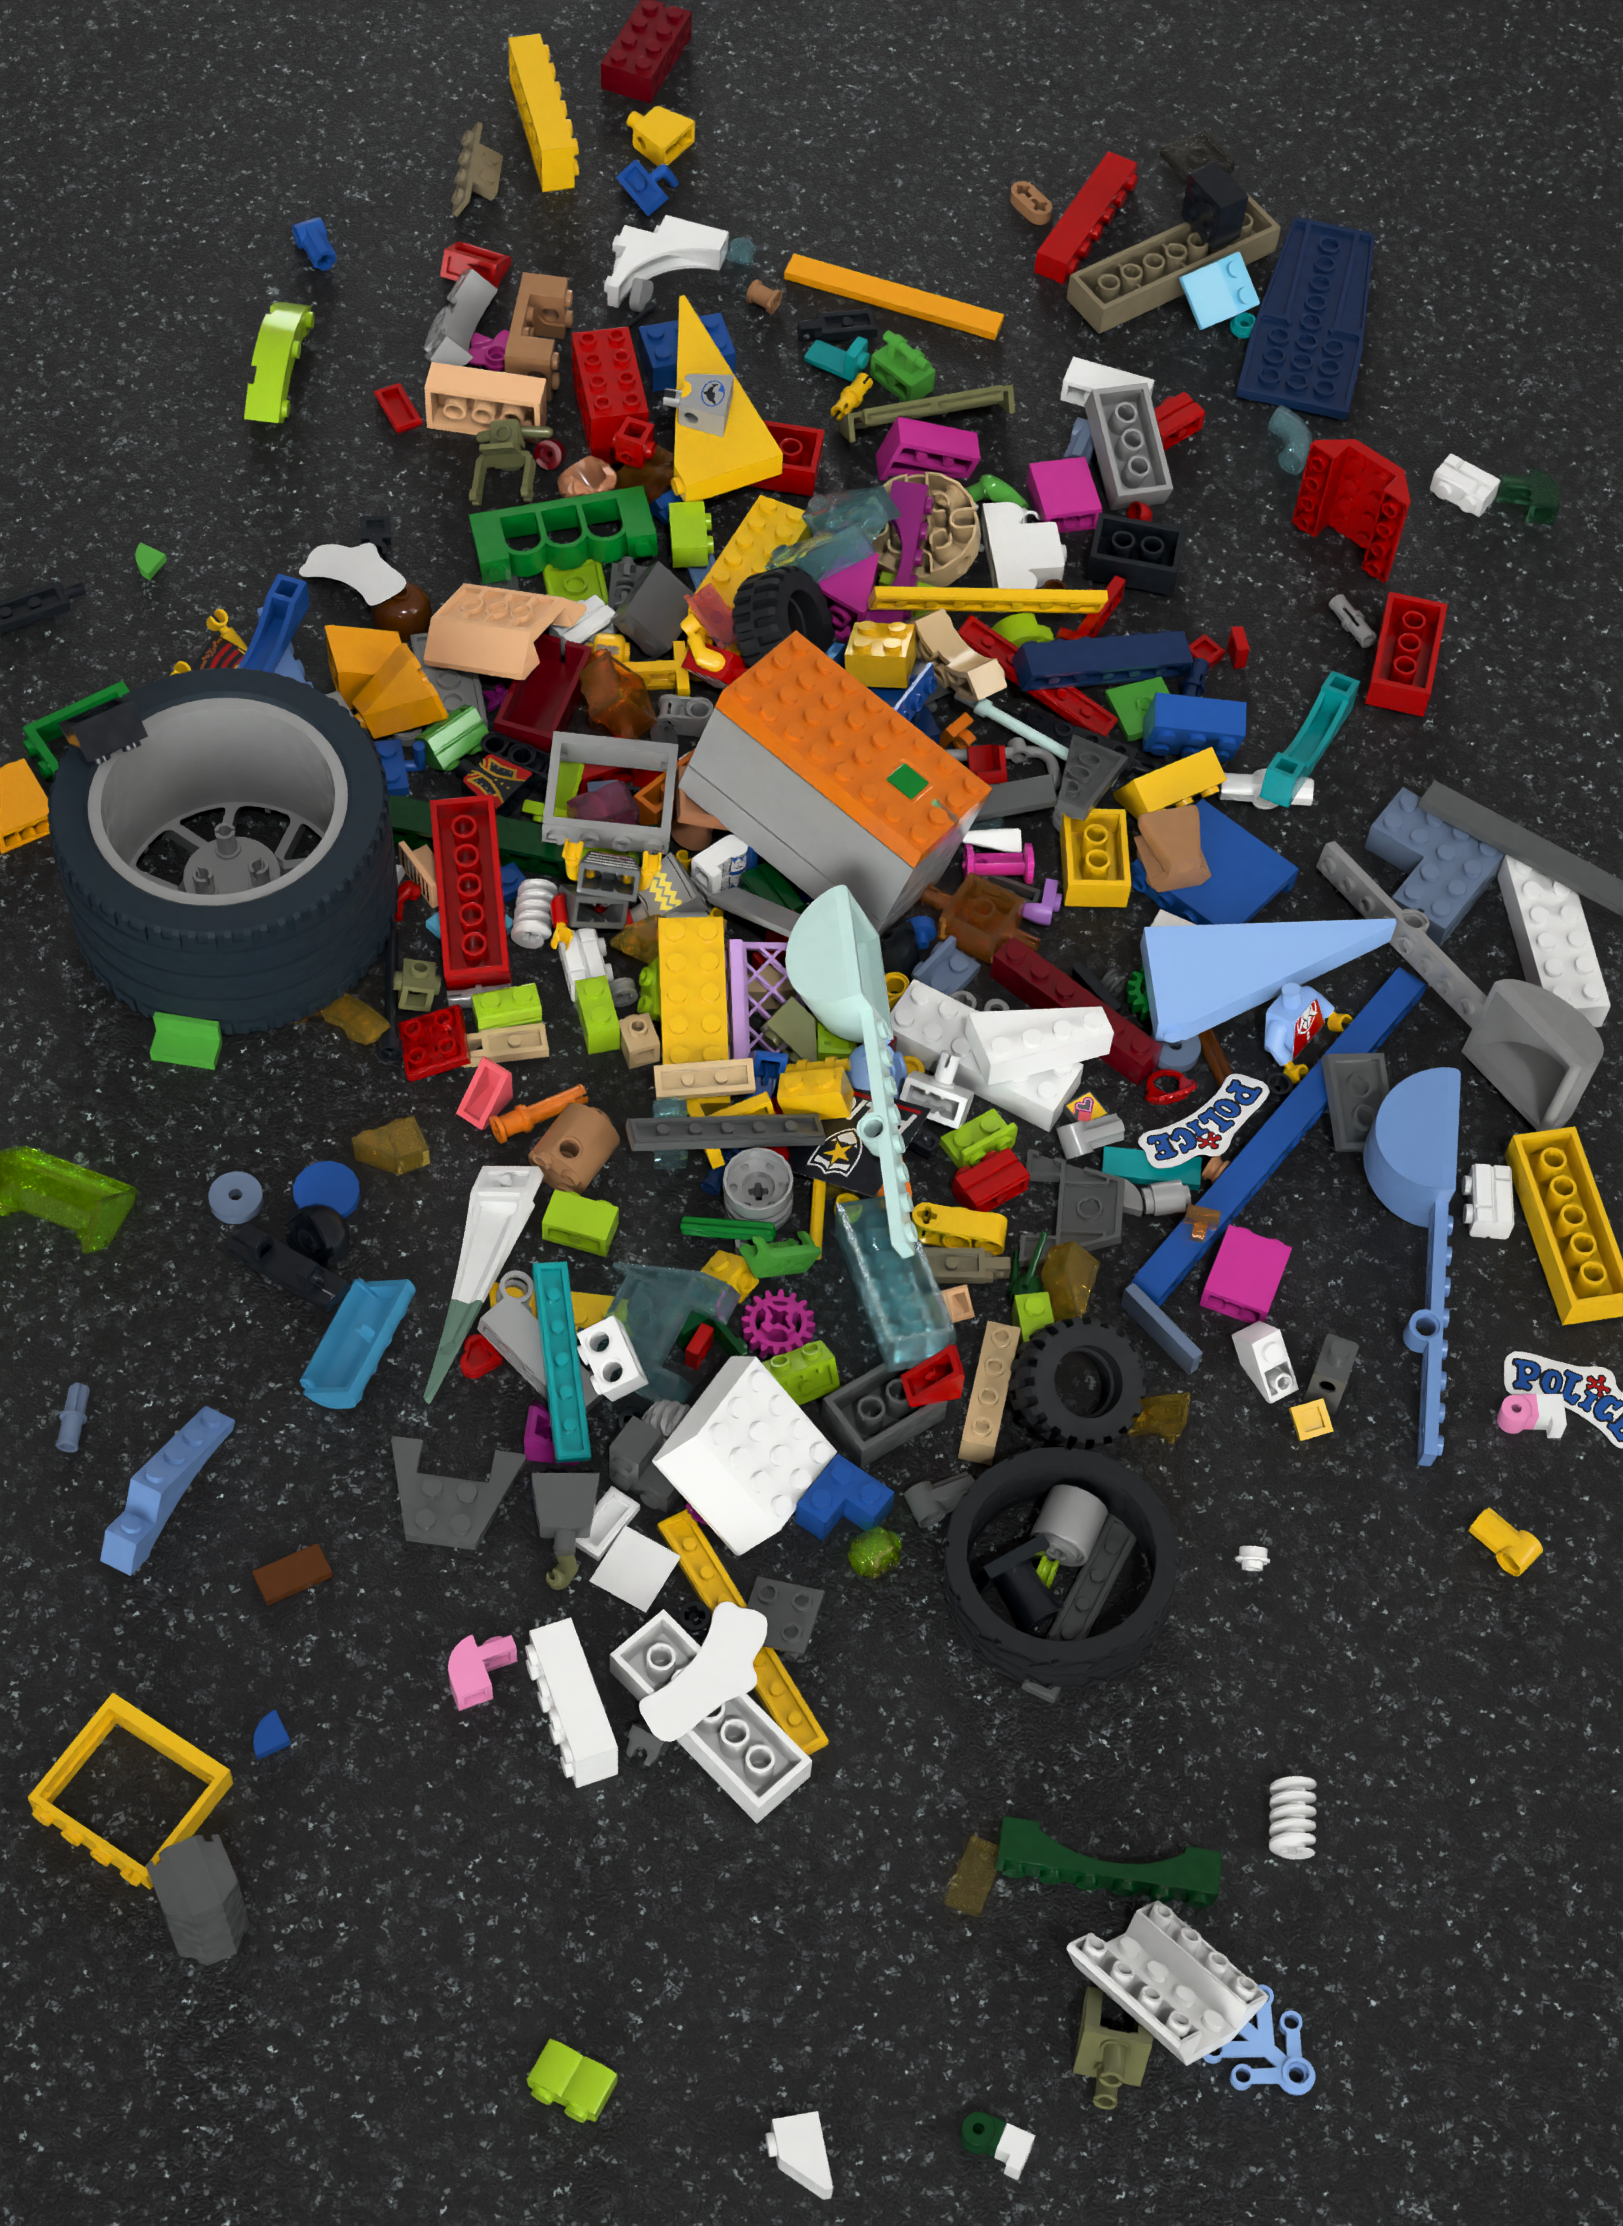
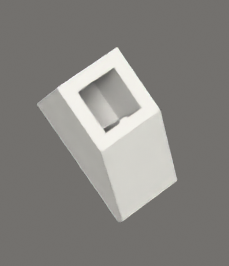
M1258 1321L1231 1335L1241 1366L1268 1403L1272 1404L1299 1390L1280 1329Z

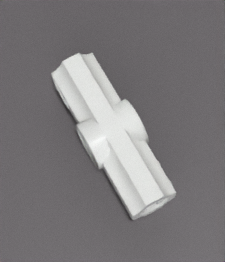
M1266 769L1257 770L1253 775L1224 773L1227 781L1218 787V798L1220 800L1253 802L1255 807L1264 810L1278 806L1271 801L1259 797ZM1307 778L1291 804L1311 806L1314 791V780L1312 778Z

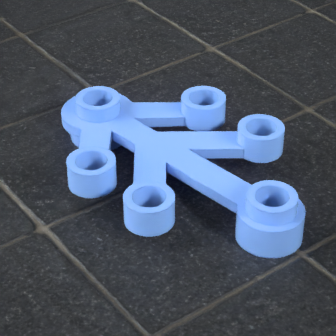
M1257 1985L1269 1996L1268 2002L1256 2013L1257 2029L1248 2022L1238 2033L1245 2041H1231L1218 2048L1220 2051L1218 2056L1207 2054L1203 2059L1208 2063L1216 2064L1222 2058L1264 2057L1275 2068L1252 2069L1246 2064H1238L1230 2074L1232 2086L1238 2090H1246L1251 2084H1279L1285 2092L1291 2095H1303L1312 2088L1315 2082V2071L1310 2062L1302 2058L1300 2029L1303 2025L1302 2018L1295 2011H1286L1279 2019L1278 2028L1285 2035L1286 2039L1285 2055L1274 2045L1271 2004L1274 1999L1273 1991L1266 1985ZM1287 2018L1293 2019L1297 2024V2028H1287L1284 2020ZM1239 2071L1246 2073L1249 2081L1245 2083L1238 2081L1236 2073ZM1289 2072H1298L1302 2077V2081H1292L1289 2077Z

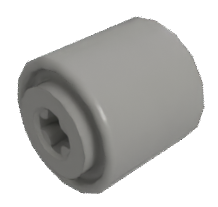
M1056 1485L1048 1493L1030 1533L1029 1540L1044 1534L1051 1545L1044 1553L1048 1555L1050 1561L1058 1559L1061 1565L1080 1567L1086 1564L1107 1518V1508L1097 1497L1083 1489L1070 1485Z

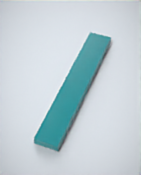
M567 1261L533 1263L532 1276L555 1463L590 1461L591 1449Z

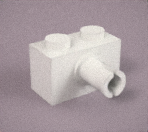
M942 1050L935 1075L930 1076L916 1070L911 1072L906 1077L899 1100L930 1108L931 1111L926 1118L959 1129L966 1121L975 1092L953 1083L962 1056L958 1053H954V1056H951L952 1051Z

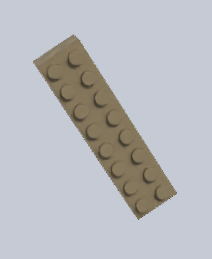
M1247 193L1249 197L1240 238L1213 250L1206 241L1200 238L1199 234L1189 223L1184 222L1071 274L1067 300L1098 334H1101L1184 295L1185 292L1179 280V277L1238 251L1241 253L1245 266L1275 252L1281 227Z

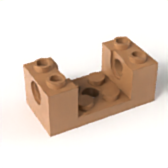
M523 272L504 354L505 373L545 378L547 401H551L553 390H558L560 384V373L555 372L559 367L560 353L555 352V340L536 338L535 335L565 338L566 329L571 328L573 323V311L569 310V307L571 308L573 290H568L567 277Z

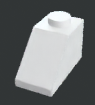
M818 2111L772 2119L771 2132L765 2133L769 2157L776 2156L778 2169L823 2200L830 2199L833 2185Z

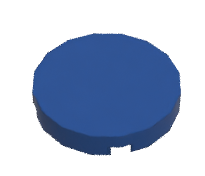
M333 1161L316 1162L306 1167L297 1176L293 1185L294 1202L297 1209L315 1203L325 1204L334 1208L344 1218H347L357 1208L360 1200L359 1180L354 1172L342 1163Z

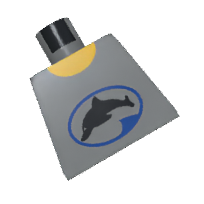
M688 374L685 376L682 390L665 388L663 405L679 408L678 423L680 425L724 437L733 398L734 375Z

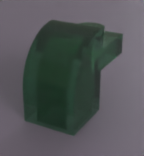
M1531 468L1529 476L1502 474L1496 494V502L1525 505V522L1554 525L1560 508V489L1557 482L1549 474Z

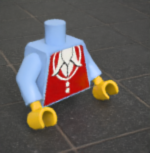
M1294 982L1287 983L1282 987L1281 995L1266 1012L1264 1049L1272 1054L1279 1066L1285 1067L1283 1073L1289 1076L1292 1084H1299L1302 1081L1300 1078H1304L1309 1073V1069L1304 1064L1294 1065L1292 1061L1323 1027L1325 1019L1328 1018L1329 1030L1338 1033L1344 1032L1341 1023L1350 1024L1353 1019L1348 1014L1335 1013V1007L1312 987H1301Z

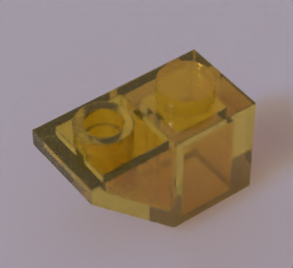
M657 913L627 926L610 940V946L647 964H651L658 957V918L667 917Z
M414 1116L393 1120L386 1126L374 1130H365L359 1133L358 1136L351 1138L353 1155L357 1161L397 1175L430 1164L429 1148Z
M1075 1241L1050 1247L1041 1273L1045 1291L1049 1293L1055 1322L1079 1316L1082 1318L1100 1266V1262Z

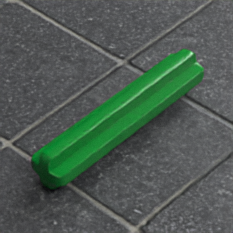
M685 1215L680 1223L682 1234L689 1236L753 1241V1236H761L765 1242H772L776 1235V1228L773 1222Z

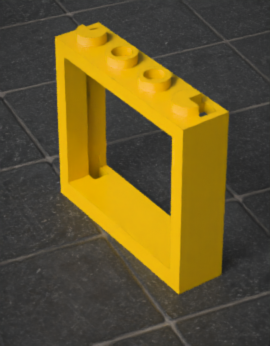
M112 1693L28 1796V1799L33 1809L32 1815L40 1823L47 1827L51 1823L62 1830L61 1835L68 1842L77 1847L82 1843L92 1850L90 1852L91 1856L106 1867L110 1863L122 1870L120 1875L127 1882L136 1887L141 1883L151 1890L153 1885L146 1866H142L52 1805L54 1800L116 1724L120 1725L209 1784L151 1860L154 1866H156L161 1861L159 1853L163 1849L194 1835L232 1786L233 1780L228 1768Z

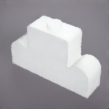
M1012 502L982 504L980 526L992 588L1036 589L1037 587H1042L1050 579L1062 581L1067 551L1065 544L1061 545L1055 522L1022 524L1024 512L1019 505Z

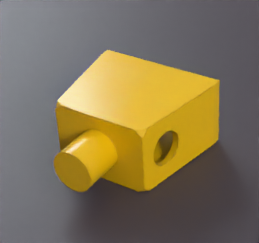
M654 107L645 116L633 111L627 119V126L633 129L634 148L657 167L660 164L668 166L694 143L695 121L662 107Z

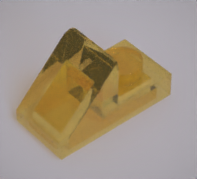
M1188 1392L1140 1399L1139 1404L1144 1407L1140 1417L1131 1419L1134 1422V1426L1127 1434L1129 1436L1160 1433L1170 1444H1175L1187 1423L1191 1395Z

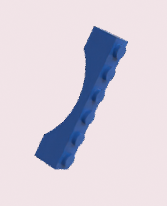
M278 573L266 595L252 641L237 668L257 669L269 673L275 671L310 606L306 581Z

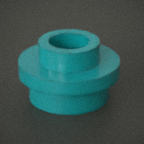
M1247 312L1235 315L1230 322L1231 333L1239 338H1250L1256 318Z

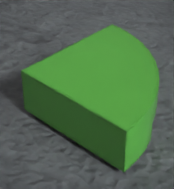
M140 543L136 549L135 557L140 573L150 581L167 561L166 554L143 543Z

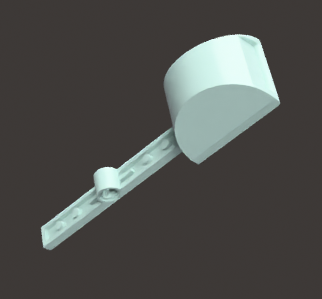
M838 885L816 898L797 920L787 944L786 970L792 986L821 1025L840 1038L864 1043L873 1112L864 1115L859 1120L856 1131L867 1149L873 1155L880 1157L891 1245L902 1258L915 1255L914 1242L918 1240L915 1225L910 1220L909 1212H912L914 1207L909 1192L906 1191L905 1183L909 1182V1173L906 1164L902 1162L901 1153H905V1144L902 1135L898 1133L897 1124H901V1115L897 1105L894 1104L893 1098L894 1095H897V1086L893 1076H890L889 1067L893 1066V1058L889 1048L886 1047L885 1040H893L894 1037L880 937L849 889L845 885Z

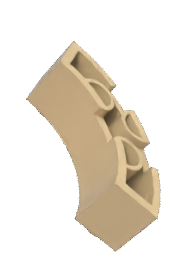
M944 608L929 611L905 622V624H915L917 658L924 657L927 663H933L934 676H936L937 682L944 689L950 686L957 691V697L968 701H979L1008 687L1005 681V672L998 663L997 658L984 657L971 649L953 627L952 620Z

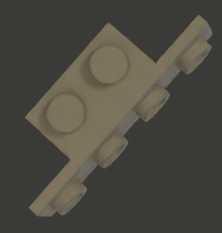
M477 122L472 130L467 129L461 140L463 150L458 158L460 169L454 180L457 187L451 198V203L454 204L452 215L456 217L459 216L470 202L471 191L491 201L498 192L503 155L480 144L483 125L480 122Z

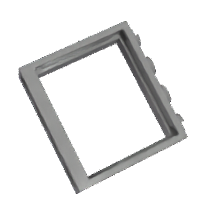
M553 731L542 826V842L562 845L565 843V839L569 838V841L579 844V841H583V847L586 848L598 847L614 849L616 851H648V854L651 855L652 853L658 854L661 852L668 855L679 744ZM560 761L666 772L661 828L554 817Z

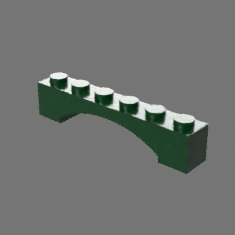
M1003 1816L998 1828L994 1871H1000L1009 1878L1031 1876L1039 1878L1041 1882L1046 1884L1067 1882L1076 1884V1887L1082 1890L1103 1888L1112 1890L1116 1895L1126 1897L1140 1894L1149 1896V1899L1152 1901L1159 1900L1162 1903L1171 1900L1182 1901L1187 1906L1198 1909L1212 1906L1219 1895L1222 1852L1185 1846L1181 1855L1171 1859L1144 1864H1122L1094 1859L1064 1847L1039 1829L1040 1822Z

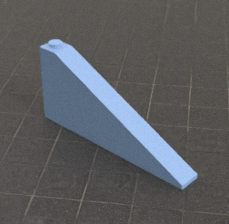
M1396 918L1144 927L1140 949L1154 1040L1173 1043L1192 1038L1281 995L1282 987L1287 983L1294 982L1301 985L1390 942L1397 924Z

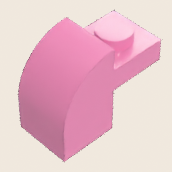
M472 1634L460 1641L453 1649L449 1658L448 1672L451 1692L459 1711L493 1699L492 1684L487 1672L517 1662V1648L512 1635L504 1638L501 1636L492 1637L486 1640L482 1646L477 1647Z

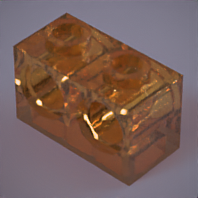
M657 445L654 457L652 459L648 458L643 469L625 464L617 473L615 490L643 485L649 505L659 498L667 485H671V479L674 478V454Z

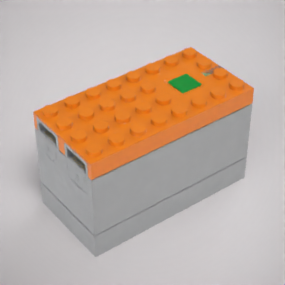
M794 631L722 691L677 787L678 789L681 788L690 799L706 812L714 815L723 826L745 844L753 848L756 853L814 900L835 886L845 885L879 934V937L941 879L993 789L798 631Z

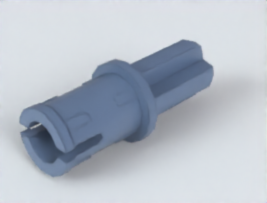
M74 1383L69 1387L64 1411H61L59 1414L61 1426L55 1445L61 1451L71 1453L76 1452L79 1448L78 1444L82 1425L87 1422L85 1411L90 1392L87 1385Z

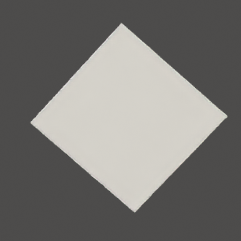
M624 1526L593 1574L590 1582L638 1609L647 1612L681 1556L633 1529Z

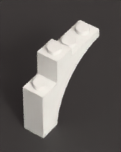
M665 215L661 225L655 227L654 233L625 225L620 236L616 235L613 241L612 251L616 252V261L613 275L607 277L604 285V292L607 293V305L618 308L627 294L631 292L634 278L647 280L661 273L687 268H705L719 271L728 253L729 232Z

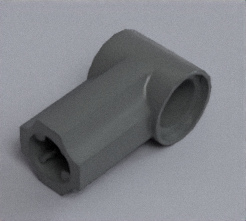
M965 1471L934 1484L930 1481L920 1482L909 1488L905 1492L904 1498L919 1527H928L941 1521L947 1513L954 1511L963 1494L970 1492L968 1488L975 1481L972 1475Z

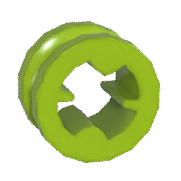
M1044 1554L1037 1568V1573L1050 1589L1060 1560L1050 1561L1048 1555Z

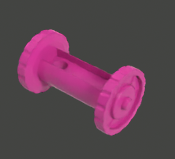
M1024 843L1022 853H974L972 844L964 845L962 868L966 886L973 885L975 876L1022 875L1026 885L1033 883L1035 861L1032 843Z

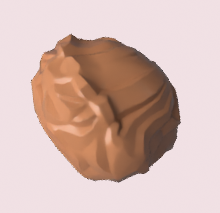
M592 455L587 456L570 466L559 476L557 480L559 494L564 499L612 491L617 481V473L610 467V464H606L602 459Z

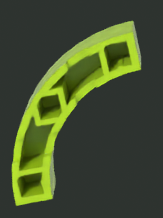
M277 301L270 306L271 314L265 315L258 334L251 366H257L254 383H248L244 419L284 423L285 418H288L290 414V400H287L292 369L295 358L299 359L302 340L306 335H309V329L314 327L315 314L311 312V305Z

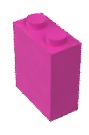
M1086 457L1041 461L1029 464L1026 484L1035 512L1040 516L1041 520H1038L1039 523L1055 522L1059 533L1096 529L1098 514L1102 513V506Z
M1229 1225L1199 1305L1249 1324H1254L1258 1321L1265 1323L1292 1247L1284 1245L1283 1242L1277 1239H1268L1254 1234L1247 1228H1237Z

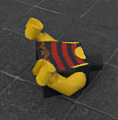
M217 609L214 612L215 617L219 619L220 623L216 622L212 616L206 622L210 630L220 631V636L217 634L213 636L192 668L186 662L179 661L174 666L175 671L170 676L207 668L238 667L248 647L232 627L228 628L226 626L228 615L223 609Z

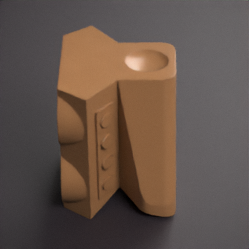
M1196 805L1144 813L1138 817V827L1142 835L1135 836L1134 840L1137 846V857L1145 867L1147 873L1146 882L1150 887L1160 893L1202 885L1211 877L1201 849L1200 813Z

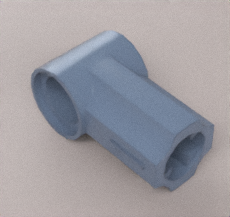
M1078 417L1063 459L1086 457L1089 464L1095 451L1088 420Z

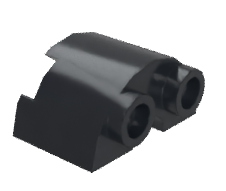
M910 920L892 929L891 937L880 941L885 975L891 972H899L908 977L920 962L917 938Z

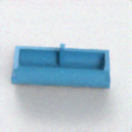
M361 1278L354 1279L350 1286L351 1290L345 1295L300 1379L301 1386L305 1388L303 1394L306 1397L328 1408L350 1409L356 1406L363 1396V1391L370 1377L377 1370L380 1358L386 1347L391 1343L392 1336L399 1322L406 1315L407 1307L416 1293L415 1286L410 1280L365 1282Z

